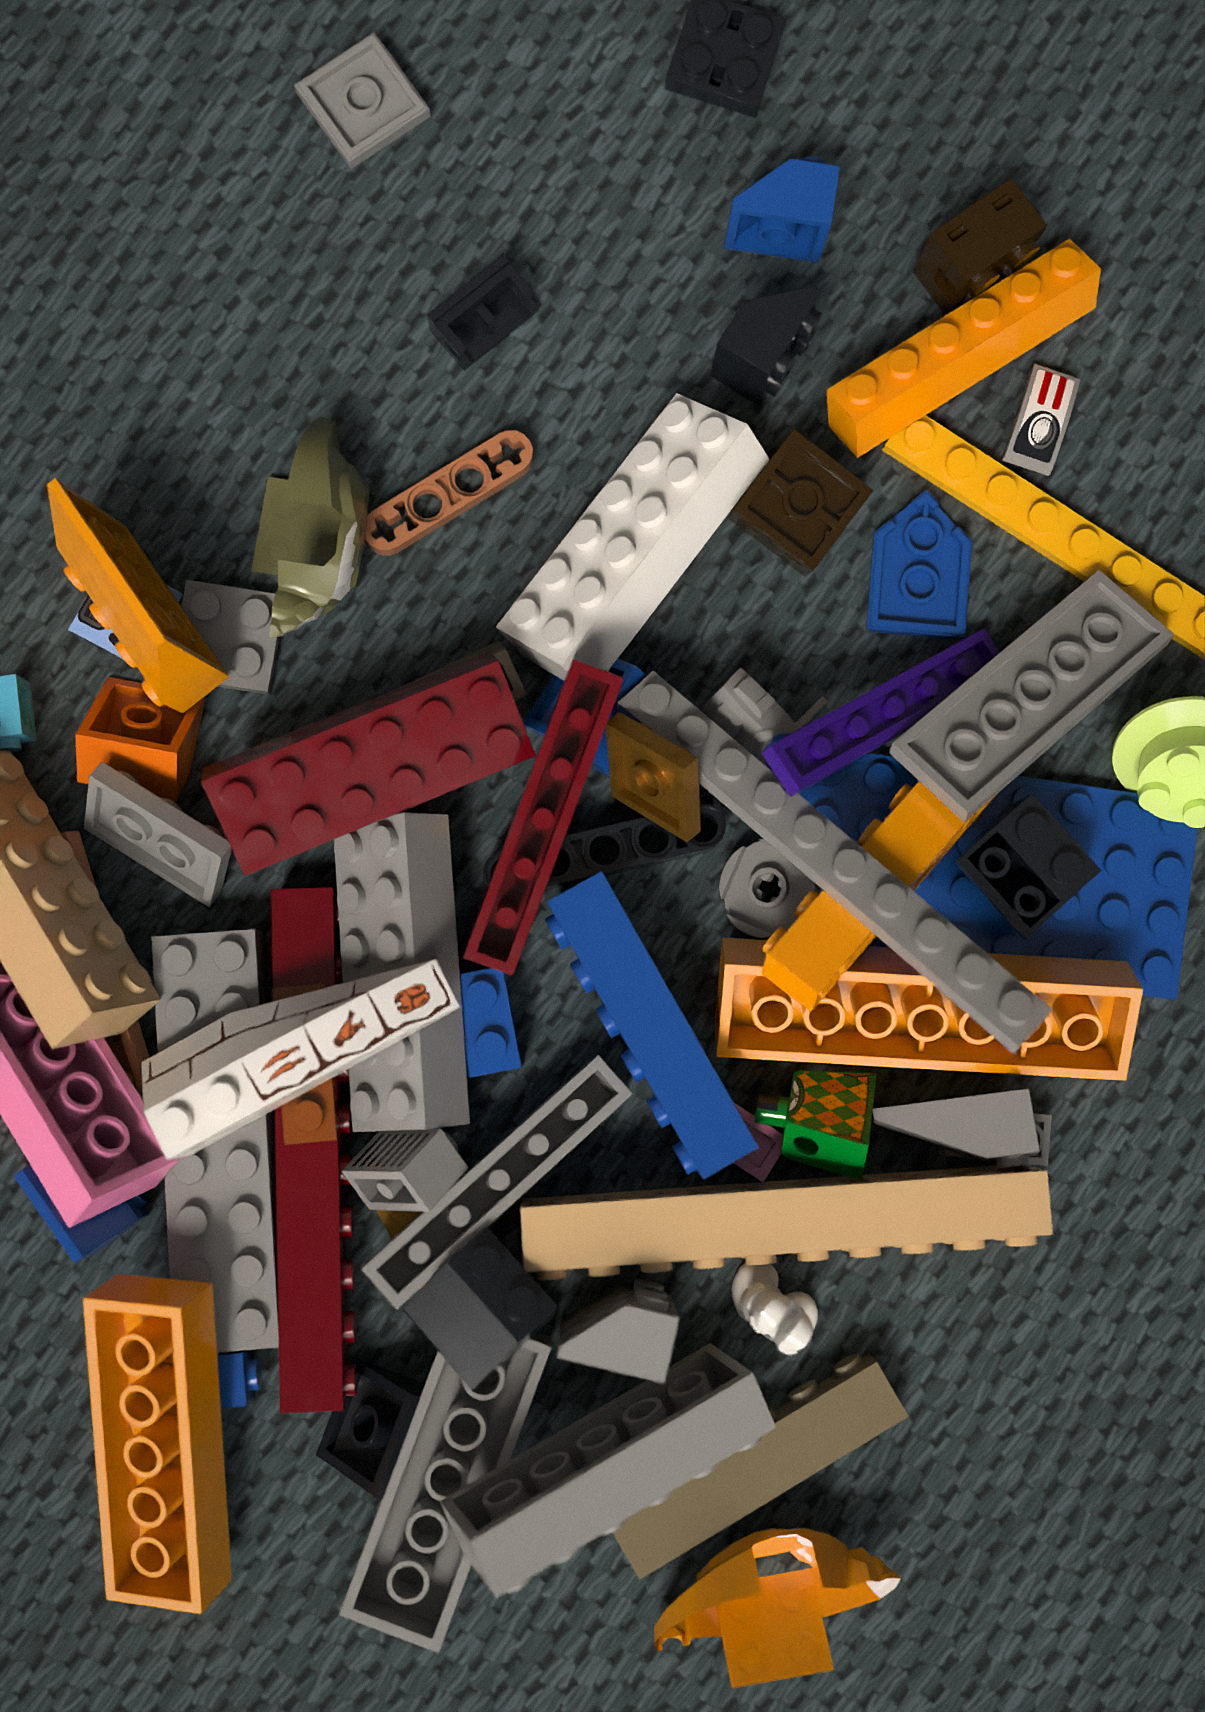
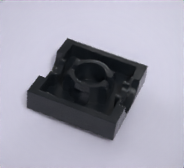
M691 0L666 75L665 90L756 118L770 69L784 33L787 18L730 0ZM729 21L740 24L739 30L735 31L727 28ZM710 79L721 83L720 87L709 84Z

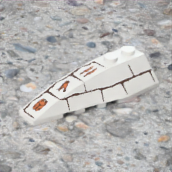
M434 959L229 1013L141 1062L143 1112L167 1160L190 1156L462 1007L439 960Z

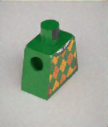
M798 1070L793 1074L790 1098L759 1092L755 1123L785 1128L781 1151L785 1158L849 1178L862 1180L869 1145L876 1074Z

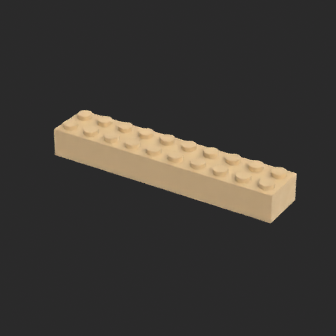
M997 1165L866 1174L862 1176V1180L837 1176L523 1198L520 1207L524 1269L527 1272L536 1271L537 1280L568 1277V1269L588 1268L589 1276H610L620 1273V1265L634 1264L641 1266V1272H665L672 1270V1262L676 1261L693 1262V1268L696 1269L719 1268L725 1266L724 1258L732 1257L744 1258L747 1265H766L777 1262L776 1254L789 1253L797 1255L798 1261H821L829 1259V1251L831 1250L849 1251L850 1257L855 1258L875 1257L881 1255V1247L887 1246L901 1248L904 1254L933 1252V1243L953 1244L955 1250H977L985 1248L986 1239L1005 1241L1006 1246H1031L1037 1244V1236L1053 1235L1047 1170L1030 1165L1010 1169H997Z

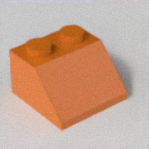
M108 677L75 734L77 782L89 784V775L101 762H104L116 771L121 770L129 773L138 781L140 786L159 798L177 801L190 774L205 697L187 711L181 713L165 704L161 707L157 706L147 696L139 682Z

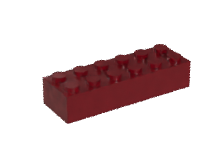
M489 651L202 768L201 782L244 876L528 760L535 757L536 754L500 663L493 653Z

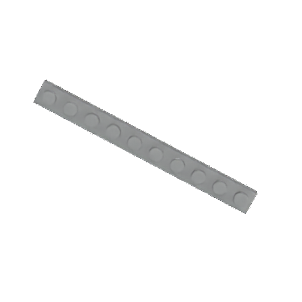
M652 671L618 701L617 713L621 712L634 721L647 725L653 732L677 746L688 749L694 756L698 757L699 783L1013 1054L1052 1012L1053 1009L801 795L797 793L790 797L775 773L657 673Z

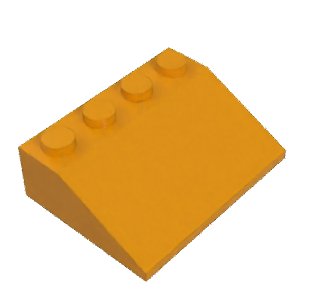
M54 478L47 484L56 547L68 564L63 568L64 573L77 589L82 592L86 591L92 599L93 603L89 606V609L96 620L107 630L112 629L119 641L115 644V648L128 665L132 668L137 667L142 673L145 680L141 683V686L147 696L159 707L165 704L184 713L228 679L229 675L128 528Z

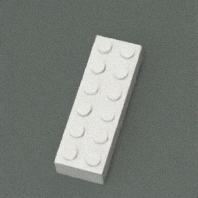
M676 393L497 624L496 628L525 658L563 681L567 675L572 658L608 671L770 460L748 424Z

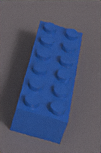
M602 871L547 901L553 913L545 918L548 927L561 950L571 946L578 959L570 963L576 977L586 994L596 990L603 1002V1005L595 1010L611 1039L621 1034L629 1049L622 1053L621 1057L635 1082L638 1083L643 1079H646L655 1096L646 1101L661 1128L671 1123L680 1142L672 1147L687 1174L697 1170L700 1177L705 1179L759 1148Z

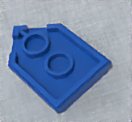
M928 489L873 534L866 621L867 631L952 640L965 638L972 540L960 526L956 527L939 507L940 503Z

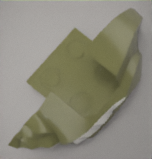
M323 416L314 419L303 434L296 448L289 480L268 477L251 571L278 575V590L272 606L270 638L285 636L287 632L298 630L305 623L330 612L356 585L366 537L370 487L355 466L351 465L341 454L336 421Z

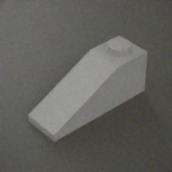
M1029 1089L873 1109L874 1125L982 1162L996 1161L997 1169L1028 1166L1027 1157L1035 1156L1039 1152Z

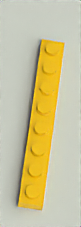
M926 415L888 439L882 451L1085 582L1100 570L1173 632V640L1205 660L1204 595Z

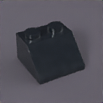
M486 1227L440 1268L403 1308V1311L473 1391L547 1324L555 1314L558 1306Z

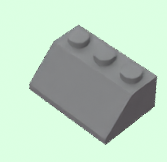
M634 1279L633 1286L620 1284L560 1322L557 1358L664 1383L679 1322V1316L671 1296L663 1291V1285L648 1280Z

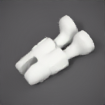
M743 1264L737 1270L731 1287L734 1306L739 1316L746 1322H750L755 1331L761 1332L767 1339L774 1341L778 1350L789 1355L796 1354L812 1338L813 1330L818 1321V1308L815 1301L808 1294L801 1291L783 1295L778 1289V1272L772 1264Z

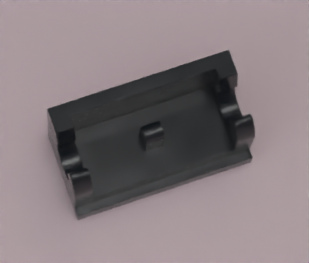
M503 253L427 314L430 332L465 371L539 312V307L532 299L535 293Z

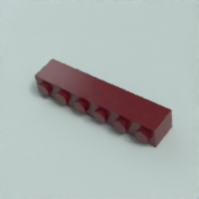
M572 658L468 939L463 958L513 976L623 682V677Z

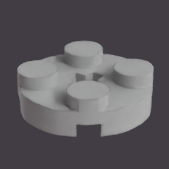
M763 838L758 839L760 840L759 842H754L748 847H741L731 855L723 868L719 890L721 899H724L725 908L729 913L727 916L731 923L748 935L768 940L780 926L788 930L799 918L795 915V911L810 891L814 889L821 893L822 889ZM774 875L779 878L778 886L781 887V892L778 897H773L770 902L766 903L764 902L765 892L759 889L760 884L763 880L770 882Z

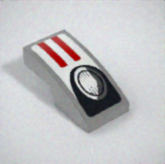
M1037 364L1033 365L1026 381L1019 412L1010 430L1002 461L1047 476L1050 475L1070 419L1080 379Z

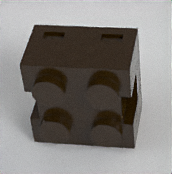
M1010 178L933 231L927 240L913 273L946 316L1026 266L1025 263L1040 249L1036 241L1042 236L1047 224L1015 181Z
M793 429L727 518L805 577L814 571L874 490Z

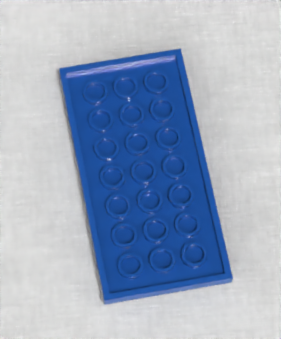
M868 753L804 789L799 795L860 845L858 840L867 826L875 818L883 822L892 812L888 807L898 791L905 784L913 788L919 780L894 757ZM1017 776L996 795L914 892L986 953L1128 961L1143 987L1142 996L1177 1000L1198 828L1190 827L1185 822L1168 821L1153 815L1140 806L1137 793ZM1033 794L1102 871L1030 936L1023 939L954 861L1014 803ZM877 936L868 945L889 947Z

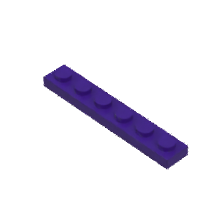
M982 629L773 743L761 754L788 795L792 797L905 733L996 657L1000 651L986 630Z

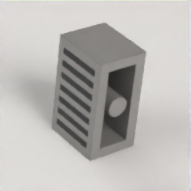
M441 1128L427 1130L379 1131L342 1170V1173L369 1210L430 1212L468 1170V1167L458 1154V1146L453 1138L442 1131Z

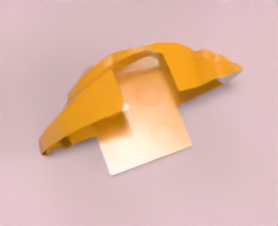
M771 1528L754 1532L724 1547L697 1574V1581L666 1608L654 1625V1644L657 1651L663 1650L664 1642L669 1638H677L682 1642L683 1646H687L692 1638L722 1637L732 1688L832 1671L834 1666L823 1618L880 1600L895 1589L901 1578L894 1570L888 1568L879 1557L871 1556L863 1547L849 1550L844 1543L826 1533L804 1528H793L790 1530ZM790 1552L799 1561L812 1566V1568L759 1577L755 1558Z

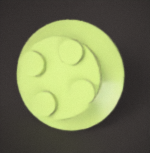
M1200 696L1168 699L1140 711L1122 727L1112 749V764L1118 780L1129 792L1138 794L1139 804L1143 809L1168 821L1185 822L1186 825L1193 828L1205 827V697Z

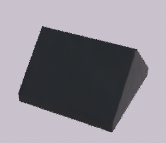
M352 1357L350 1364L356 1363L358 1371L357 1395L349 1396V1403L343 1411H332L316 1456L373 1497L383 1499L419 1404L425 1383Z

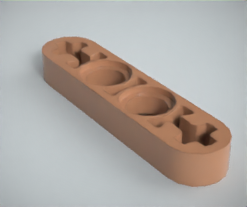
M506 430L498 433L380 505L367 515L365 539L368 546L380 555L399 553L523 477L533 464V448L530 440L523 433L516 430ZM509 445L513 450L521 447L523 450L519 453L520 463L513 465L510 460H506L497 465L496 473L500 477L493 480L488 465L481 458L489 456L490 464L492 465L503 457V446ZM475 469L479 471L484 478L481 488L472 493L461 491L456 486V478L462 470ZM433 494L441 500L442 508L435 517L422 518L415 513L414 504L420 496ZM405 506L408 517L416 528L409 531L406 522L393 530L395 535L393 541L387 542L384 537L375 540L373 537L378 533L376 524L384 520L388 526H391L402 520L398 509Z

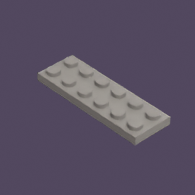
M1098 570L895 740L889 753L957 817L965 822L1164 649L1171 641L1174 633L1104 573Z

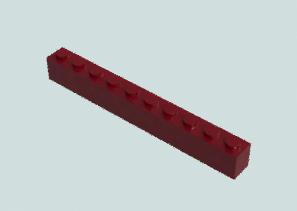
M333 887L271 889L273 988L322 983L327 984V987L341 984L343 975L337 890ZM349 1069L334 1076L339 1131L338 1140L284 1145L282 1108L280 1106L275 1109L280 1413L343 1411L349 1403V1396L357 1395V1364H348V1343L356 1342L357 1320L355 1311H347V1290L355 1289L356 1270L354 1258H346V1238L354 1237L355 1220L353 1206H345V1185L351 1184L342 1173V1170L353 1159L352 1154H344V1134L352 1132L351 1103H343V1082H349Z

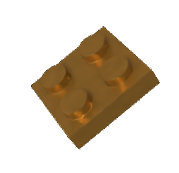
M618 712L606 724L612 797L685 842H689L701 831L698 757L694 756L688 749L677 746L653 732L647 725L638 723Z

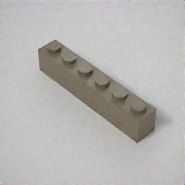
M855 1353L834 1365L832 1370L835 1374L818 1385L815 1380H809L799 1385L789 1393L788 1396L791 1401L774 1411L771 1406H767L776 1428L763 1435L757 1445L745 1451H737L717 1463L716 1468L710 1474L701 1478L691 1479L673 1490L670 1497L664 1502L655 1506H647L627 1518L623 1526L614 1531L613 1534L639 1580L909 1417L877 1361L870 1354L861 1358L859 1353Z

